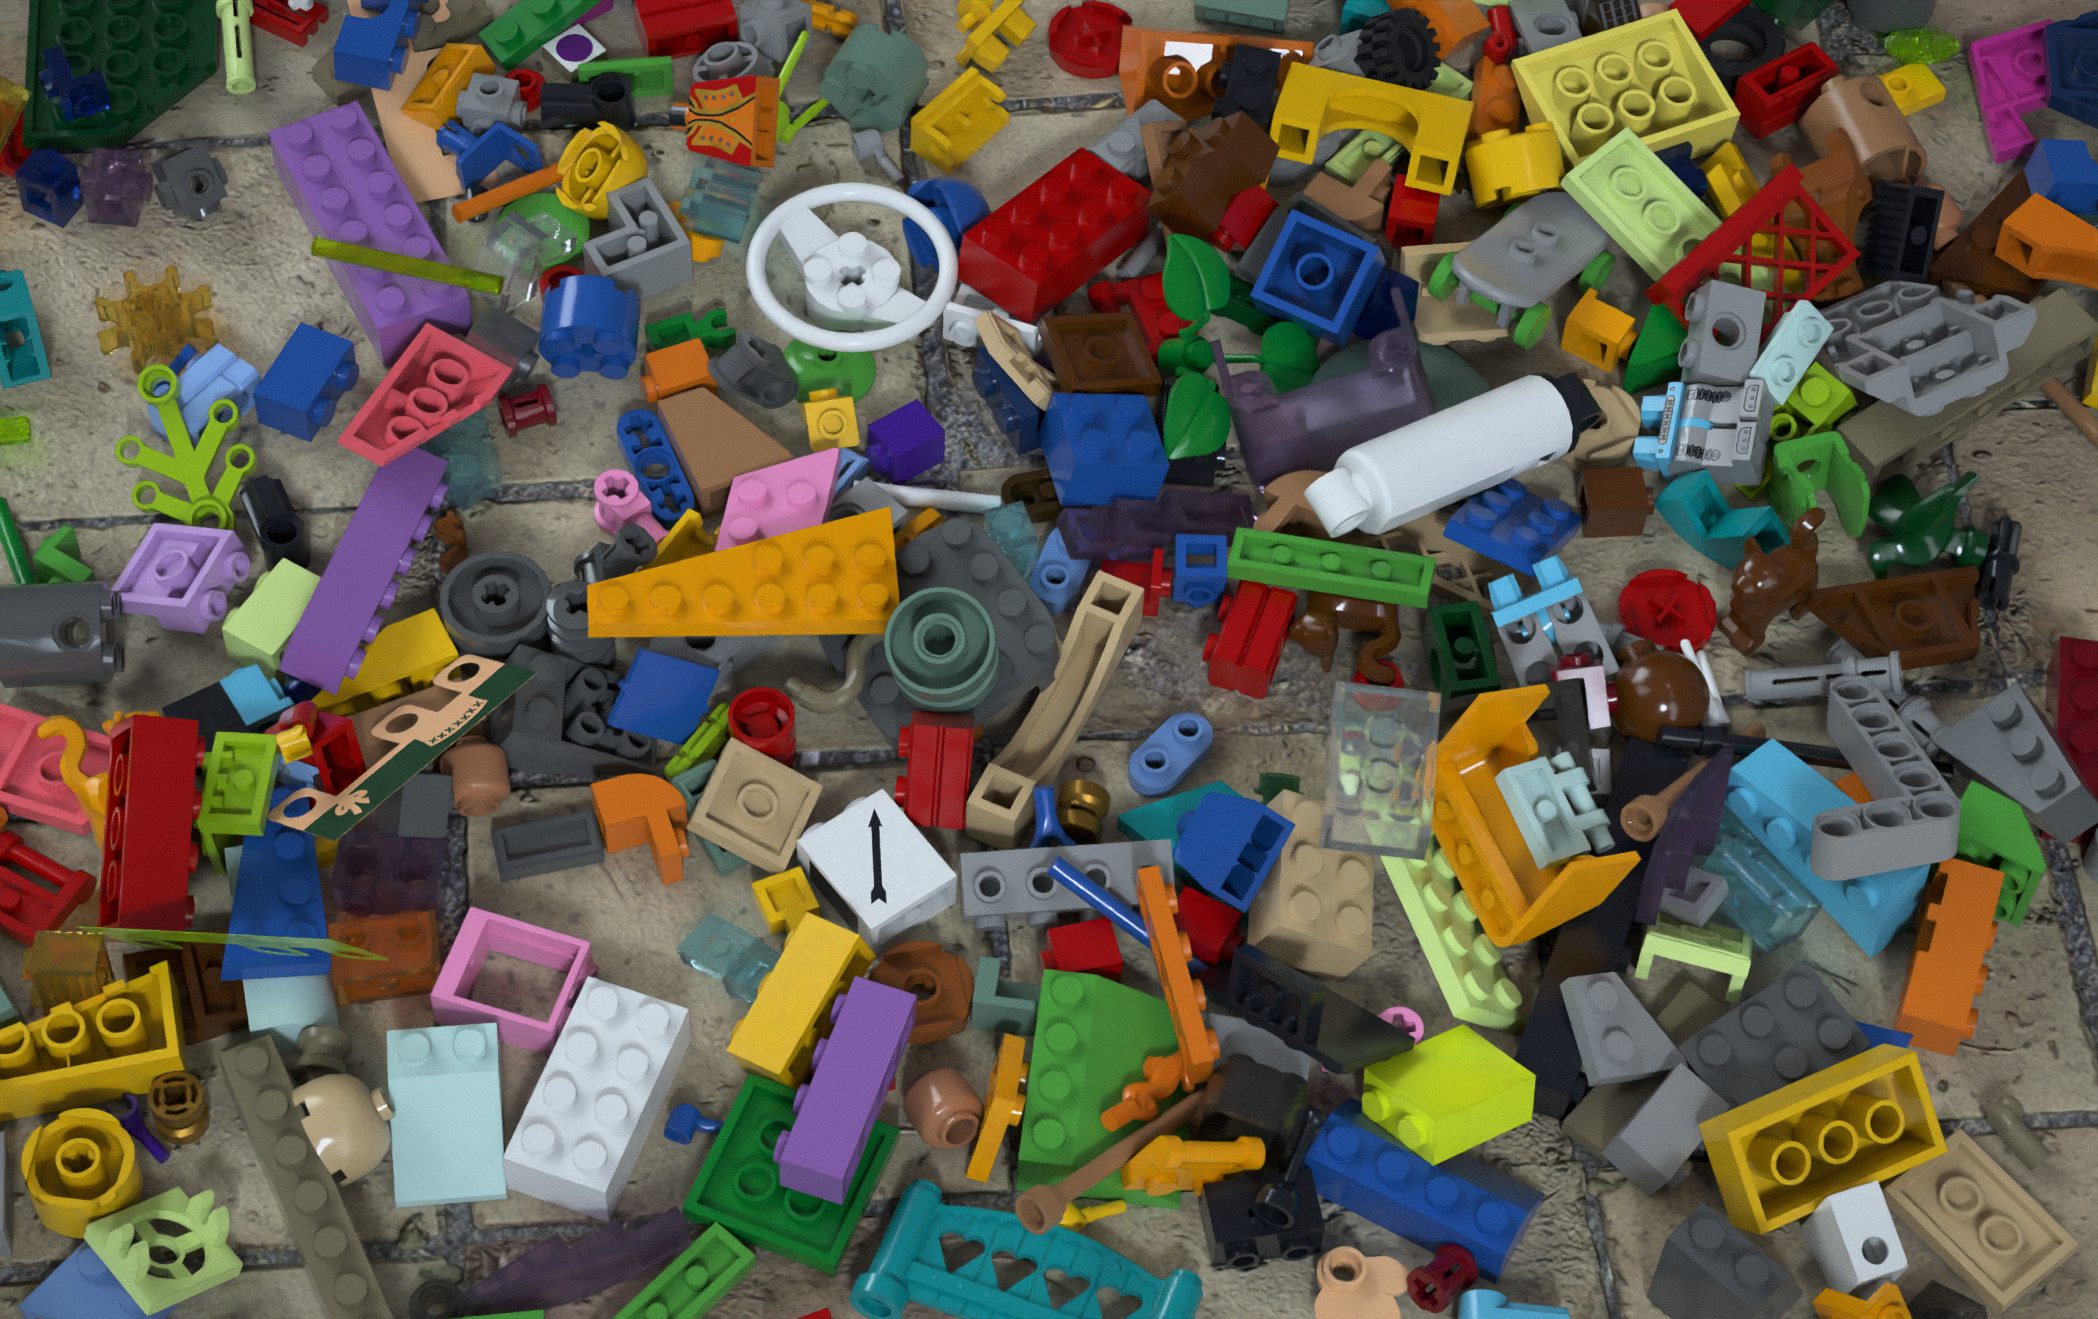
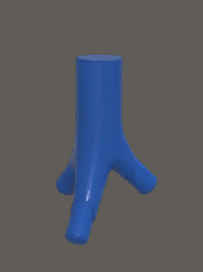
M1052 784L1034 786L1036 827L1028 849L1051 847L1052 839L1063 846L1077 845L1066 835L1059 823L1056 814L1054 786Z

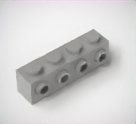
M1171 839L960 853L957 862L962 924H975V931L979 932L1006 929V921L1027 920L1029 928H1046L1059 925V918L1080 916V922L1105 918L1103 914L1046 873L1057 856L1067 861L1141 917L1142 914L1135 893L1138 869L1158 865L1163 883L1172 882L1175 890Z

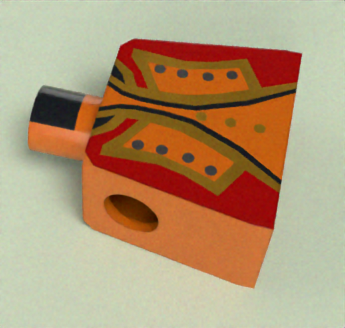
M747 75L693 83L690 87L689 103L675 102L672 104L669 111L670 126L673 130L687 131L686 145L690 151L744 166L774 168L780 78Z

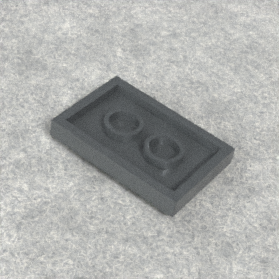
M1804 961L1676 1048L1686 1059L1687 1068L1730 1105L1727 1111H1730L1863 1053L1871 1048L1872 1043L1807 962Z

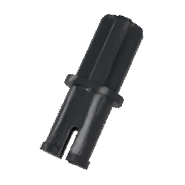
M2007 516L2001 517L2000 521L1993 523L1988 551L1980 565L1984 571L1977 599L1980 600V606L1989 611L1994 610L1996 597L1999 598L1998 611L2008 608L2013 576L2020 571V561L2017 558L2022 534V525L2020 522L2014 521Z

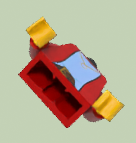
M303 701L285 710L281 714L279 722L269 727L263 733L273 734L277 745L281 749V757L276 775L278 785L306 784L307 788L337 796L367 771L352 720L347 717L322 712L311 701ZM308 797L311 811L316 804V800ZM343 835L336 841L320 836L314 838L318 869L339 865L343 862L339 845Z

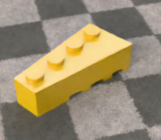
M165 960L149 967L150 973L127 983L122 978L103 986V993L75 1005H71V1002L68 1001L50 1009V1015L24 1025L20 1021L1 1029L0 1122L121 1099L124 1093H130L133 1096L149 1093V1089L154 1081L163 1074L173 1071L189 1073L179 991L168 961Z

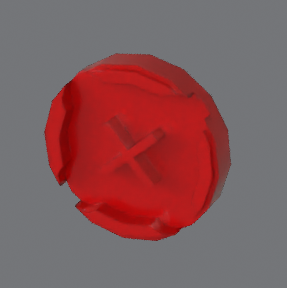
M1095 0L1083 1L1082 6L1072 9L1071 5L1062 8L1051 19L1048 29L1047 46L1050 57L1059 68L1073 76L1087 79L1110 78L1119 73L1123 25L1133 26L1132 18L1126 11L1113 4Z
M1656 568L1637 574L1630 580L1629 585L1622 590L1616 606V622L1625 625L1626 632L1643 639H1653L1655 644L1663 645L1666 647V650L1675 651L1682 655L1684 653L1680 643L1683 639H1687L1690 641L1696 654L1697 651L1708 644L1717 622V608L1709 589L1700 581L1697 585L1687 579L1688 574L1673 569Z

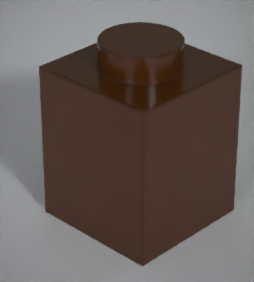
M1642 467L1583 469L1576 501L1579 515L1583 516L1581 521L1583 538L1642 535L1646 517L1653 515L1655 505L1652 486H1645Z

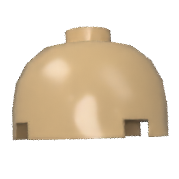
M327 1074L292 1090L294 1106L304 1101L310 1115L300 1121L323 1164L331 1175L342 1170L338 1182L341 1187H345L366 1176L380 1165L388 1153L391 1142L387 1120L395 1117L393 1107L380 1087L371 1091L360 1078L349 1074Z

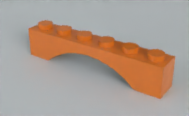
M2037 192L2003 221L1995 256L2033 279L2059 280L2098 290L2097 228Z

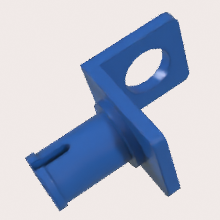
M450 120L446 122V125L453 132L442 126L436 137L438 147L458 157L456 159V167L461 188L465 191L473 185H478L505 160L528 174L543 168L539 147L499 121L481 137H478L461 127L456 121ZM515 145H518L527 154L530 161L519 154Z

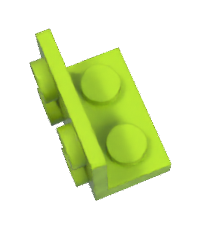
M216 732L212 752H206L204 755L202 779L205 784L202 793L201 811L198 820H192V825L194 828H199L202 836L203 855L209 856L215 875L227 876L224 848L234 847L236 835H264L281 757V749L277 745L273 734Z

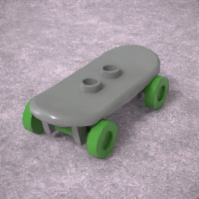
M1545 192L1530 197L1524 203L1516 201L1509 207L1501 221L1457 254L1453 251L1446 254L1432 274L1427 291L1428 294L1444 301L1457 287L1456 302L1465 305L1470 297V301L1498 316L1496 325L1505 329L1510 321L1518 322L1513 342L1529 350L1543 334L1552 314V308L1542 303L1541 300L1551 296L1582 270L1583 273L1578 283V290L1586 293L1590 287L1599 292L1614 268L1616 256L1604 250L1607 248L1610 235L1568 192ZM1522 307L1528 308L1524 314L1520 313Z

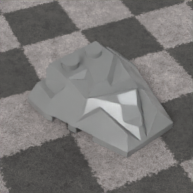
M1889 280L1824 308L1819 312L1834 328L1823 347L1842 381L1918 417H1925L1941 412L1945 405L1958 399L1981 395L1986 391V387L2004 380L2009 371L2006 352L2024 344L2037 320L2035 308L2010 296L1998 294L1984 303H1975L1973 291L1963 289L1956 292L1958 300L1940 297L1938 286Z

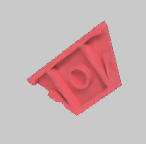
M0 703V807L5 809L6 812L82 836L88 835L92 832L90 821L79 805L76 793L64 783L59 769L62 753L67 745L66 739L61 735L40 739L37 729L41 722L48 719V717ZM84 729L88 749L81 769L89 776L108 771L110 737Z

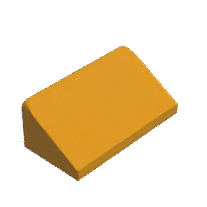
M446 43L402 106L401 111L404 115L439 131L444 126L453 132L452 129L447 127L446 122L453 120L459 123V125L462 122V118H457L456 104L460 91H467L473 73L493 76L496 67L482 45Z

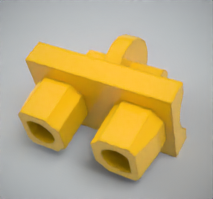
M961 0L956 7L960 18L956 23V27L962 33H967L970 29L973 32L965 40L966 46L954 59L964 68L974 60L993 74L1011 53V50L996 36L1001 32L1016 47H1020L1037 26L1034 20L1021 9L1025 0H1004L993 12L990 10L994 6L993 0Z

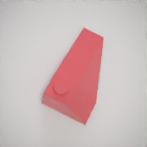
M426 323L341 434L338 444L383 467L489 405L507 382L514 368Z

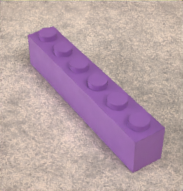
M416 447L383 467L379 465L289 640L278 670L334 695L337 694L345 676L355 680L367 654V651L360 649L362 642L370 645L373 644L384 620V617L378 615L377 612L379 608L389 611L401 585L400 582L393 579L396 574L406 577L418 551L410 547L412 541L420 544L423 543L434 519L433 516L426 513L429 508L438 512L450 484L442 481L449 464L448 461Z

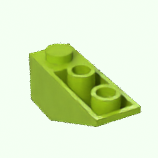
M1815 361L1803 374L1783 406H1774L1769 440L1765 442L1767 452L1761 486L1732 485L1751 501L1764 493L1768 485L1771 484L1774 468L1772 457L1775 445L1783 441L1835 431L1838 423L1847 414L1860 409L1852 391Z

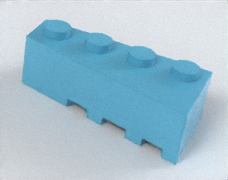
M1771 738L1731 768L1723 799L1724 804L1871 959L1912 927L1931 864L1841 881H1831L1818 877L1811 871L1809 865L1814 817L1820 812L1829 809L1856 805L1858 803L1774 738Z

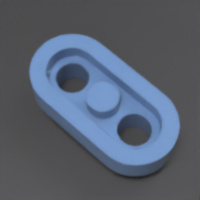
M1069 523L1056 527L1048 536L1032 572L1030 587L1050 614L1067 612L1076 605L1095 563L1097 541L1094 534L1085 526ZM1067 543H1075V544H1078V545H1076V546H1069V545H1067ZM1055 579L1062 583L1051 584L1048 581Z
M1182 712L1171 716L1131 755L1128 767V781L1132 789L1139 795L1147 798H1162L1172 793L1210 755L1213 742V729L1210 723L1204 717L1191 712ZM1181 732H1191L1195 735L1187 737L1182 735ZM1158 763L1162 767L1153 769L1148 767L1147 764Z

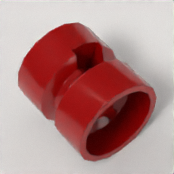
M755 687L739 693L731 702L728 710L729 740L733 737L779 763L792 768L796 758V723L794 705L790 699L779 690L769 687Z

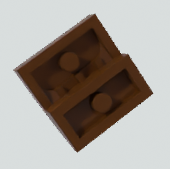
M229 927L199 931L198 933L228 934ZM177 941L176 945L183 947V949L160 948L122 955V967L126 983L150 973L149 967L165 960L168 961L179 991L186 1046L222 1036L249 1024L243 980L220 981L226 944Z

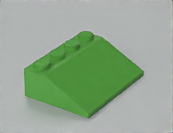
M1051 969L1043 970L1018 1156L1016 1190L1027 1191L1037 1184L1055 1186L1149 1122L1134 1119L1116 1131L1110 1132L1103 1126L1101 1114L1122 1101L1123 1089L1127 1085L1134 1082L1148 1081L1143 1078V1065L1148 1056H1162L1165 1058L1175 1054L1180 1049L1165 1000L1099 975ZM1181 1080L1174 1093L1167 1100L1156 1101L1159 1109L1158 1115L1191 1094L1182 1090ZM1189 1121L1169 1135H1176L1182 1141H1187ZM1118 1169L1078 1196V1198L1111 1202L1123 1199L1127 1204L1179 1210L1181 1190L1161 1196H1150L1146 1194V1190H1124L1120 1169Z

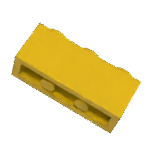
M806 912L799 926L794 927L789 932L784 943V951L774 969L761 980L757 990V998L746 1017L739 1020L735 1025L726 1051L745 1071L799 1090L810 1072L813 1055L821 1038L828 1040L835 1025L830 1024V1017L838 994H848L854 977L863 978L876 955L859 934Z

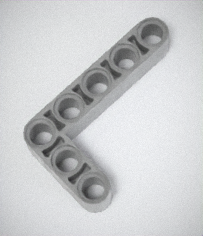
M1843 675L1831 681L1829 687L1826 729L1875 801L1829 809L1820 812L1814 817L1809 864L1811 871L1823 879L1841 881L1951 859L1956 855L1958 849L1962 810L1960 800L1870 679L1858 675Z

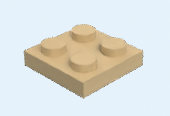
M731 737L720 755L686 829L776 875L784 872L797 845V840L803 832L823 785Z

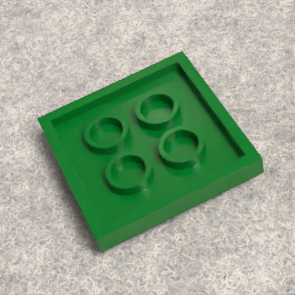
M749 1073L682 1206V1218L708 1228L715 1222H718L736 1239L835 1276L900 1140V1129L876 1120L843 1205L781 1186L779 1163L773 1162V1155L781 1132L783 1130L791 1132L797 1116L792 1115V1110L798 1090Z

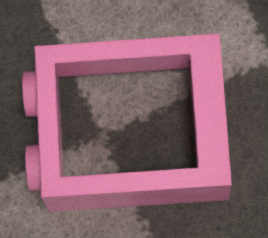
M470 906L430 995L435 1022L448 1026L497 1022L499 1041L550 1056L587 977L598 978L599 966L593 963L591 942ZM489 950L569 973L547 1023L468 1000Z

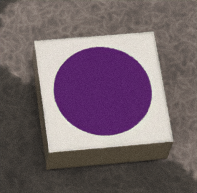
M579 24L542 45L543 57L571 83L579 79L578 64L608 59L607 50Z

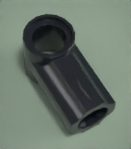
M605 73L596 77L592 83H544L541 85L542 124H595L598 128L601 126L596 122L605 121L627 132L636 122L631 82L622 74Z
M267 475L250 480L247 487L239 492V495L262 548L266 568L271 572L284 557L306 569L310 562L304 522L296 515L281 480L269 478Z

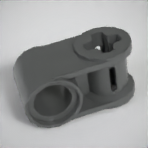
M742 331L737 336V343L723 356H715L707 362L709 373L722 389L731 395H739L766 409H776L785 406L799 392V384L781 349L777 345L758 338L750 331Z

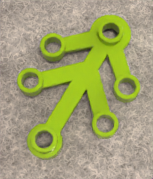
M154 364L148 366L140 373L137 388L140 395L150 405L157 407L175 458L147 447L140 438L134 435H127L118 440L115 446V455L128 468L142 466L184 484L192 503L164 494L163 490L150 480L140 481L133 487L131 492L132 502L144 513L158 511L184 522L185 526L203 527L208 517L217 516L219 517V525L216 529L235 531L236 518L230 505L243 478L256 471L258 467L256 453L245 444L231 446L225 455L227 467L212 495L205 478L227 432L235 430L240 425L242 420L240 409L229 399L215 401L209 408L208 416L210 420L196 449H194L177 402L182 389L179 377L166 365ZM163 381L169 382L170 389L167 394L156 396L154 393L156 385ZM222 409H233V416L228 422H218L217 416ZM132 444L139 445L138 455L133 459H125V449ZM240 453H248L250 457L248 464L242 468L234 467L235 457ZM148 489L155 490L156 497L154 501L146 505L141 504V494Z

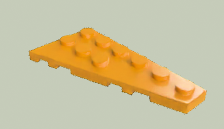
M891 506L587 585L588 638L885 634L888 621L900 604Z

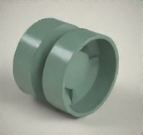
M933 587L910 595L892 613L885 631V653L896 684L910 703L923 711L959 714L974 708L990 694L1000 672V651L992 621L987 611L975 598L954 588Z

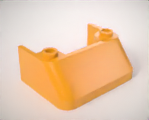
M1546 684L1480 693L1421 765L1415 776L1414 788L1417 801L1490 941L1498 947L1523 944L1599 906L1641 860L1637 851L1597 858L1585 854L1575 856L1567 863L1539 871L1494 778L1503 769L1537 759L1538 745L1526 721L1549 695L1550 691Z

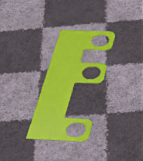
M76 926L126 943L148 948L183 949V947L164 942L182 941L237 944L258 952L274 955L309 956V954L288 948L293 947L319 949L350 959L389 960L386 957L330 939ZM133 941H149L167 946H151ZM259 948H276L291 951L293 953L271 952ZM338 952H354L370 955L373 957H355L340 954Z

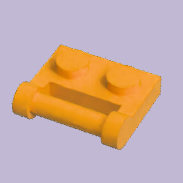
M1160 1135L1120 1168L1123 1189L1146 1190V1194L1150 1196L1166 1195L1176 1190H1193L1196 1196H1201L1202 1186L1205 1183L1232 1180L1243 1170L1260 1169L1265 1161V1145L1260 1137L1242 1136L1235 1142L1182 1141L1176 1135Z

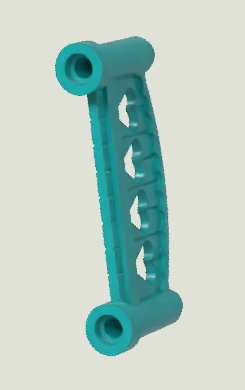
M916 1179L912 1181L910 1186L904 1189L868 1272L858 1276L849 1296V1301L854 1309L869 1319H901L908 1301L962 1319H1103L1096 1293L1101 1288L1111 1287L1120 1296L1134 1295L1142 1303L1138 1310L1124 1319H1194L1203 1296L1201 1289L1203 1282L1198 1275L1185 1269H1175L1165 1279L1155 1277L1148 1270L1117 1251L1059 1225H1056L1042 1235H1035L1021 1224L1015 1213L943 1204L941 1201L942 1191L937 1185L927 1180ZM947 1233H955L964 1242L971 1240L980 1242L984 1246L985 1251L953 1273H948L939 1240ZM1007 1251L1016 1260L1023 1258L1032 1260L1036 1264L1037 1269L1034 1273L1002 1292L999 1290L991 1258L996 1252ZM1051 1269H1059L1068 1278L1076 1276L1084 1278L1089 1283V1288L1062 1307L1054 1310L1051 1306L1044 1274Z

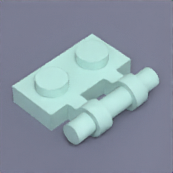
M1569 751L1560 753L1551 759L1557 774H1554L1545 756L1503 769L1494 778L1539 871L1567 863L1575 856L1587 854L1591 847L1586 837H1589L1597 854L1615 846L1607 829L1611 823L1604 809L1597 808L1587 788L1590 780L1583 767L1577 768ZM1566 795H1568L1578 816L1574 815Z

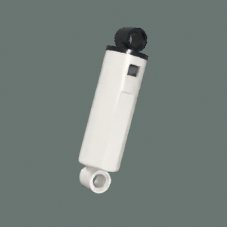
M1535 372L1348 449L1338 458L1334 470L1314 481L1305 490L1304 495L1331 538L1341 536L1356 527L1364 533L1379 535L1566 456L1575 450L1580 434L1595 425L1604 414L1577 372L1565 374L1558 379L1548 373Z

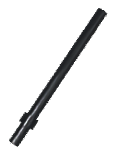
M1660 724L1656 734V743L1658 745L1693 749L1695 755L1715 758L1719 757L1721 753L1748 756L1770 740L1768 738L1723 733L1721 727L1702 724L1698 725L1696 729ZM1776 740L1807 765L1854 771L1839 748ZM1931 760L1944 780L1950 783L1954 773L1953 764Z

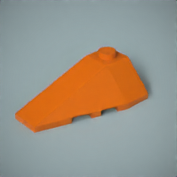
M1123 25L1119 75L1128 117L1151 99H1156L1182 118L1183 121L1187 120V123H1190V120L1211 115L1215 97L1225 98L1226 90L1218 88L1223 61H1233L1236 44L1282 53L1275 90L1281 93L1291 63L1297 62L1309 65L1313 59L1315 42Z

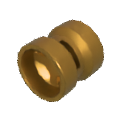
M1071 780L1061 786L1058 797L1060 811L1056 814L1066 835L1077 845L1100 844L1103 833V826L1100 821L1108 814L1111 796L1106 789L1091 781ZM1052 839V840H1053L1054 842H1056L1058 845L1063 846V845H1061L1060 843H1058L1056 840Z
M181 1071L166 1073L155 1080L149 1089L148 1102L157 1132L164 1141L173 1145L193 1143L201 1138L209 1128L210 1114L202 1085L194 1075Z

